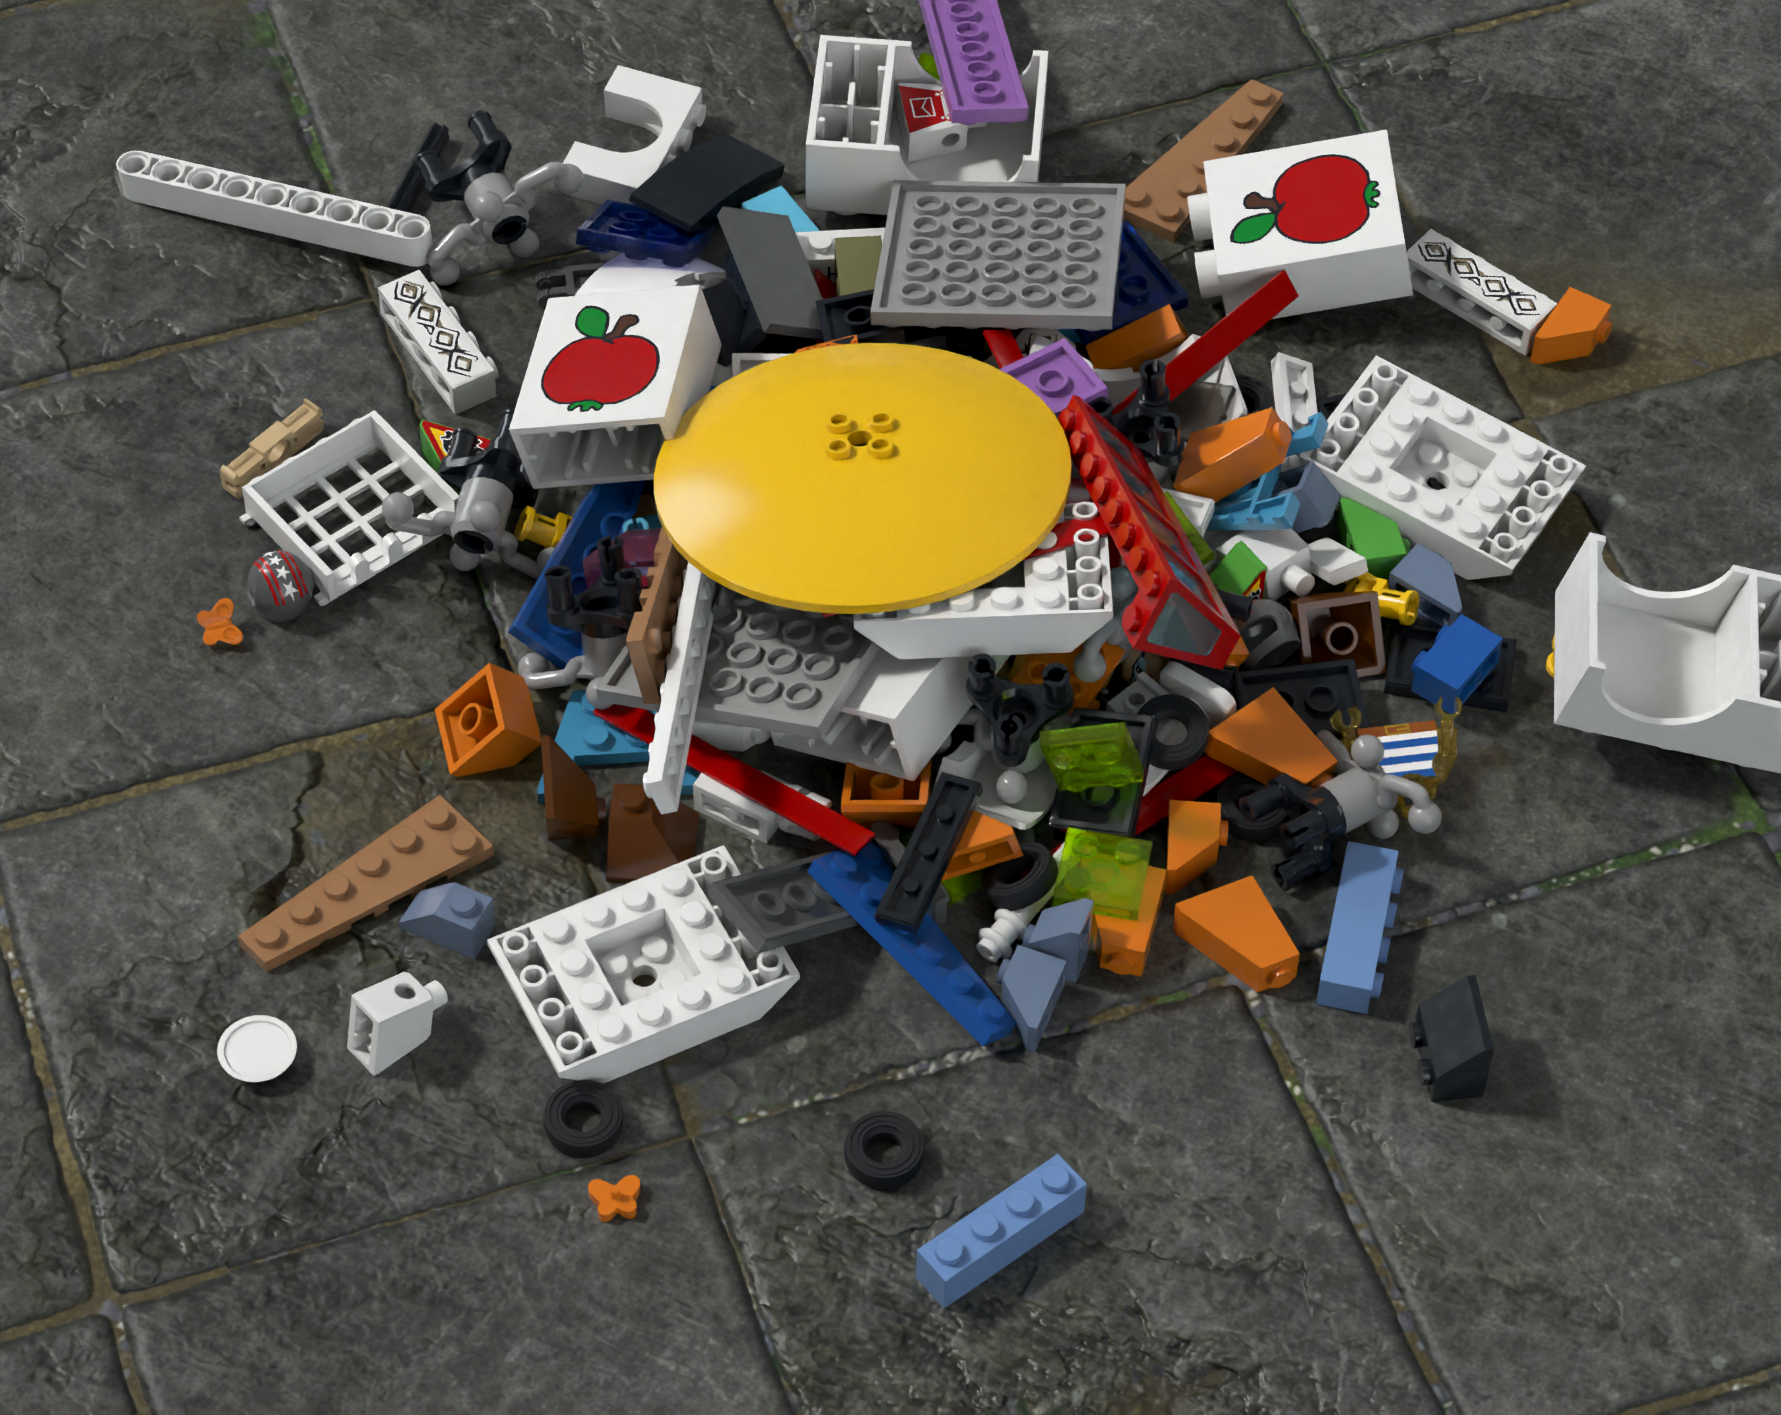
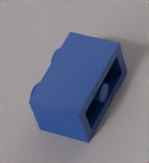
M1461 614L1451 626L1445 625L1442 627L1435 638L1434 645L1428 652L1421 651L1414 660L1411 667V672L1414 673L1411 691L1454 715L1498 664L1503 638Z

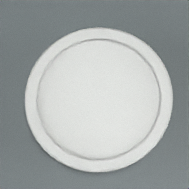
M266 1015L248 1016L234 1022L224 1031L218 1043L217 1055L223 1069L234 1078L246 1082H262L277 1077L292 1064L297 1052V1041L292 1029L283 1021Z

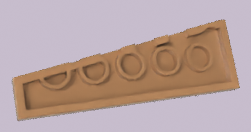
M1253 79L1248 81L1125 188L1126 198L1123 220L1174 243L1191 222L1187 196L1207 193L1203 161L1243 155L1283 104L1284 93Z
M663 527L661 528L659 540L653 553L655 567H649L646 575L648 589H642L639 597L642 611L634 613L626 638V645L644 704L661 703L660 687L662 683H665L667 673L666 657L667 654L671 653L673 643L672 627L676 625L678 617L677 600L682 596L684 586L683 570L687 569L688 561L674 547Z
M438 795L238 935L239 945L265 972H268L319 946L323 941L333 939L350 930L352 923L365 916L373 914L376 917L389 910V904L407 895L411 898L417 896L419 891L426 889V885L444 876L450 879L494 856L493 844L441 795Z

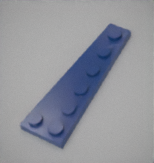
M646 480L591 484L508 631L509 634L561 670L565 668L570 659L584 655L581 632L561 626H554L548 622L546 605L549 602L544 572L553 566H567L572 573L571 581L574 596L590 588L598 580V574L601 572L599 552L596 546L597 541L603 537L611 536L612 546H614V538L618 536L623 539L624 543L626 542L623 534V525L626 521L632 519V516L636 513Z
M869 842L855 856L840 849L813 860L807 873L983 1047L1011 1033L1017 1022L927 912L916 935L876 922L874 914L894 874V871L884 861L883 852L877 846Z

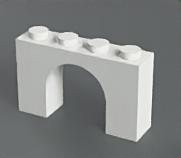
M618 65L604 89L605 117L644 127L656 134L658 138L644 149L627 153L613 152L575 141L563 163L579 167L583 173L584 181L578 192L566 195L647 217L649 211L629 201L631 193L655 172L681 155L682 151L686 152L689 150L695 127H700L704 122L706 105L702 104V88Z

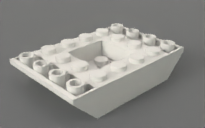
M1377 355L1328 418L1327 422L1329 425L1321 447L1303 452L1299 457L1301 466L1314 462L1340 493V498L1348 497L1397 522L1401 537L1408 539L1411 550L1419 543L1427 549L1439 553L1444 559L1452 563L1454 573L1466 580L1511 575L1586 467V465ZM1428 478H1436L1445 488L1440 490L1430 488L1427 485Z
M1094 502L1066 504L1057 524L1072 519L1091 520L1097 516L1099 511ZM1093 529L1078 530L1074 534V546L1022 560L1002 575L966 593L915 608L880 613L853 614L854 629L898 659L970 657L977 654L994 656L1072 652L1113 619L1108 536L1099 538L1098 532ZM1050 532L1037 548L1048 549L1053 547L1057 543L1056 535ZM1083 534L1094 536V540L1088 542L1080 541L1078 538Z
M724 845L487 939V945L560 1078L578 1081L592 1080L604 1084L761 1019L800 979V974L784 946L758 953L707 894L712 882L741 875ZM640 975H649L656 980L647 987H641L633 983V980Z

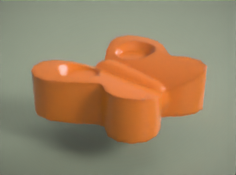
M222 598L214 605L211 611L204 610L197 614L198 623L205 628L203 641L206 645L214 646L219 641L231 645H239L243 642V632L232 624L231 619L234 614L235 604L231 599Z
M628 1175L616 1185L601 1179H594L588 1184L589 1198L598 1206V1218L602 1222L610 1221L618 1213L627 1219H632L636 1216L637 1204L635 1201L640 1194V1179L637 1176Z

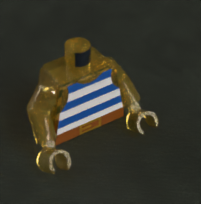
M1442 697L1438 699L1434 710L1437 717L1441 719L1440 727H1437L1435 720L1361 728L1357 729L1355 735L1354 729L1360 725L1362 720L1361 713L1356 707L1349 708L1350 726L1343 723L1340 710L1333 714L1331 724L1336 731L1342 733L1343 739L1340 742L1348 750L1352 761L1354 760L1351 756V747L1358 737L1368 734L1380 739L1384 746V757L1379 763V767L1386 774H1393L1420 784L1426 789L1430 800L1436 797L1438 785L1447 781L1457 759L1458 728L1453 726L1454 719L1462 710V702L1456 697L1454 702L1455 712L1449 715L1442 710ZM1397 794V804L1400 806L1402 816L1408 818L1409 809L1414 805L1413 801Z

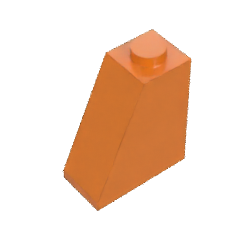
M1168 304L1085 347L1094 369L1113 370L1132 367L1133 373L1139 372L1140 365L1144 361L1149 359L1155 360L1171 352L1186 341L1190 335L1171 305Z
M1273 407L1191 433L1185 448L1184 460L1180 463L1173 483L1174 488L1178 492L1213 499L1215 503L1284 463L1292 439L1289 426L1279 418Z
M1274 687L1209 730L1208 743L1204 750L1209 757L1265 785H1268V781L1275 776L1286 773L1293 780L1315 788L1333 779L1332 777L1338 763L1337 759Z
M1088 852L1082 853L1079 885L1083 899L1087 898L1094 901L1091 934L1100 968L1109 969L1120 975L1132 974L1142 977L1164 896L1166 869Z
M1253 875L1175 904L1173 929L1176 935L1256 992H1261L1271 987L1281 988L1296 978L1300 953Z

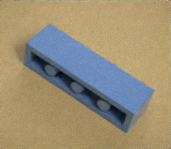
M1348 841L1319 982L1317 1005L1368 1014L1370 998H1380L1384 973L1376 972L1377 962L1386 964L1391 938L1382 936L1384 927L1393 929L1397 903L1389 902L1391 893H1400L1404 869L1396 868L1398 850Z
M1056 1154L917 1249L916 1278L945 1309L1084 1213L1087 1184L1059 1154Z

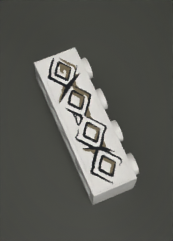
M1432 229L1407 251L1411 284L1414 290L1525 356L1533 349L1535 335L1556 307V302Z
M417 270L378 287L381 315L455 415L497 396L495 379L499 377L494 361L490 357L485 358L475 336L470 331L465 332L456 310L452 306L447 307L442 301L440 290L433 281L429 283L422 272Z

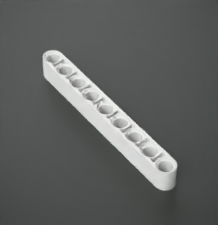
M134 150L126 152L116 162L123 194L128 200L408 266L418 267L427 264L429 253L434 248L429 221L418 214L144 151Z

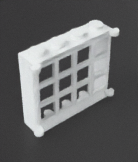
M374 410L362 418L353 420L348 426L329 437L322 438L314 446L294 457L288 458L278 467L252 479L247 485L243 486L242 491L246 513L239 518L246 527H250L257 522L284 551L297 555L310 568L314 575V583L321 590L320 593L314 596V599L320 606H324L444 534L429 537L399 531L395 534L388 533L382 538L369 525L383 516L382 505L361 516L347 502L348 500L370 488L384 501L390 494L378 482L400 469L415 484V486L403 493L409 496L410 499L424 493L438 507L429 514H420L417 518L432 520L434 515L440 511L455 512L459 495ZM375 448L381 449L393 463L370 475L356 460ZM348 465L362 481L339 494L325 478ZM317 484L331 499L307 512L294 496ZM283 502L299 516L298 519L289 524L273 509ZM339 507L353 522L334 534L329 535L316 519ZM306 525L322 540L312 547H309L296 534L297 530ZM361 530L375 546L362 554L355 553L350 557L338 542ZM328 548L344 563L333 571L317 556Z

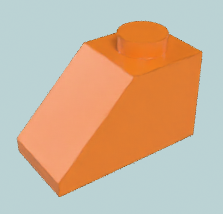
M1569 287L1535 335L1530 362L1539 365L1589 356L1598 342L1604 344L1611 333L1613 323L1609 321L1612 305Z
M1170 800L1167 822L1165 894H1175L1217 863L1219 846H1227L1228 821L1221 820V803Z
M974 810L941 881L1023 856L1012 826Z

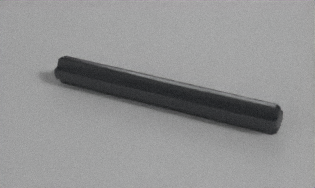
M433 123L429 127L386 206L387 208L410 212L426 182L415 166V158L425 150H434L439 158L450 138L447 126ZM365 255L363 257L366 263H372L376 266L384 261Z

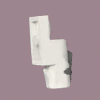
M761 771L828 808L832 806L831 800L790 774L778 778ZM703 773L700 774L693 784L694 810L765 844L768 843L778 827L784 832L802 836L813 842L820 838Z

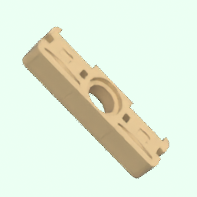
M304 399V404L282 422L276 421L249 443L250 448L229 465L225 466L223 464L221 466L222 488L235 498H242L243 486L247 485L252 479L262 476L281 465L323 431L324 421L320 419L323 415L322 409L310 400Z

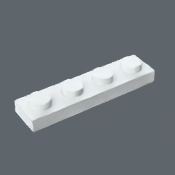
M1278 352L1270 361L1275 411L1279 418L1286 422L1295 432L1309 425L1308 417L1318 413L1313 366L1310 362ZM1302 453L1286 457L1281 466L1282 472L1301 466L1299 457Z

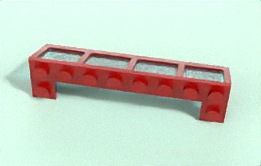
M1073 395L1067 408L1063 409L1058 417L1070 447L1071 477L1083 480L1139 588L1132 604L1125 609L1121 623L1132 648L1222 670L1241 635L1139 448L1084 399Z

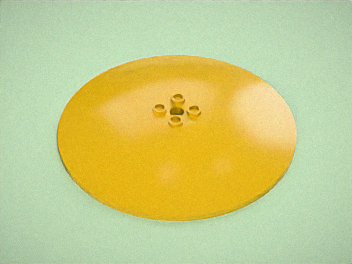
M896 343L845 344L802 351L762 363L721 383L700 398L682 416L673 439L664 441L654 472V498L662 527L677 551L691 565L726 588L752 599L801 611L829 614L880 613L915 608L966 593L1002 575L1029 556L1045 540L1057 524L1066 506L1071 487L1072 463L1070 447L1065 432L1055 414L1030 388L1011 375L968 356L941 349ZM857 444H866L865 446H854Z

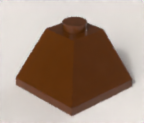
M1376 591L1320 593L1286 599V607L1295 620L1301 645L1295 652L1299 665L1354 659L1358 677L1387 673L1378 594Z
M542 735L541 751L548 840L599 837L598 824L607 823L605 798H596V785L550 735Z
M613 783L609 814L606 882L630 883L695 857L699 813L679 801L677 812L661 814L653 798L647 797L643 785Z

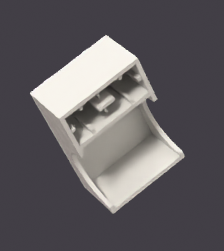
M820 35L806 139V209L833 211L841 215H854L857 213L888 215L894 180L1039 182L1048 51L1033 50L1029 65L1019 75L1029 107L1028 121H1017L1011 124L987 122L986 127L968 128L966 147L962 151L908 162L896 114L897 84H941V82L928 74L920 66L913 54L911 41Z
M1590 532L1555 591L1554 724L1579 729L1588 733H1598L1657 746L1665 750H1675L1734 763L1743 767L1757 768L1781 774V575L1733 565L1726 574L1716 581L1696 589L1679 592L1645 590L1622 581L1607 568L1602 557L1606 536Z

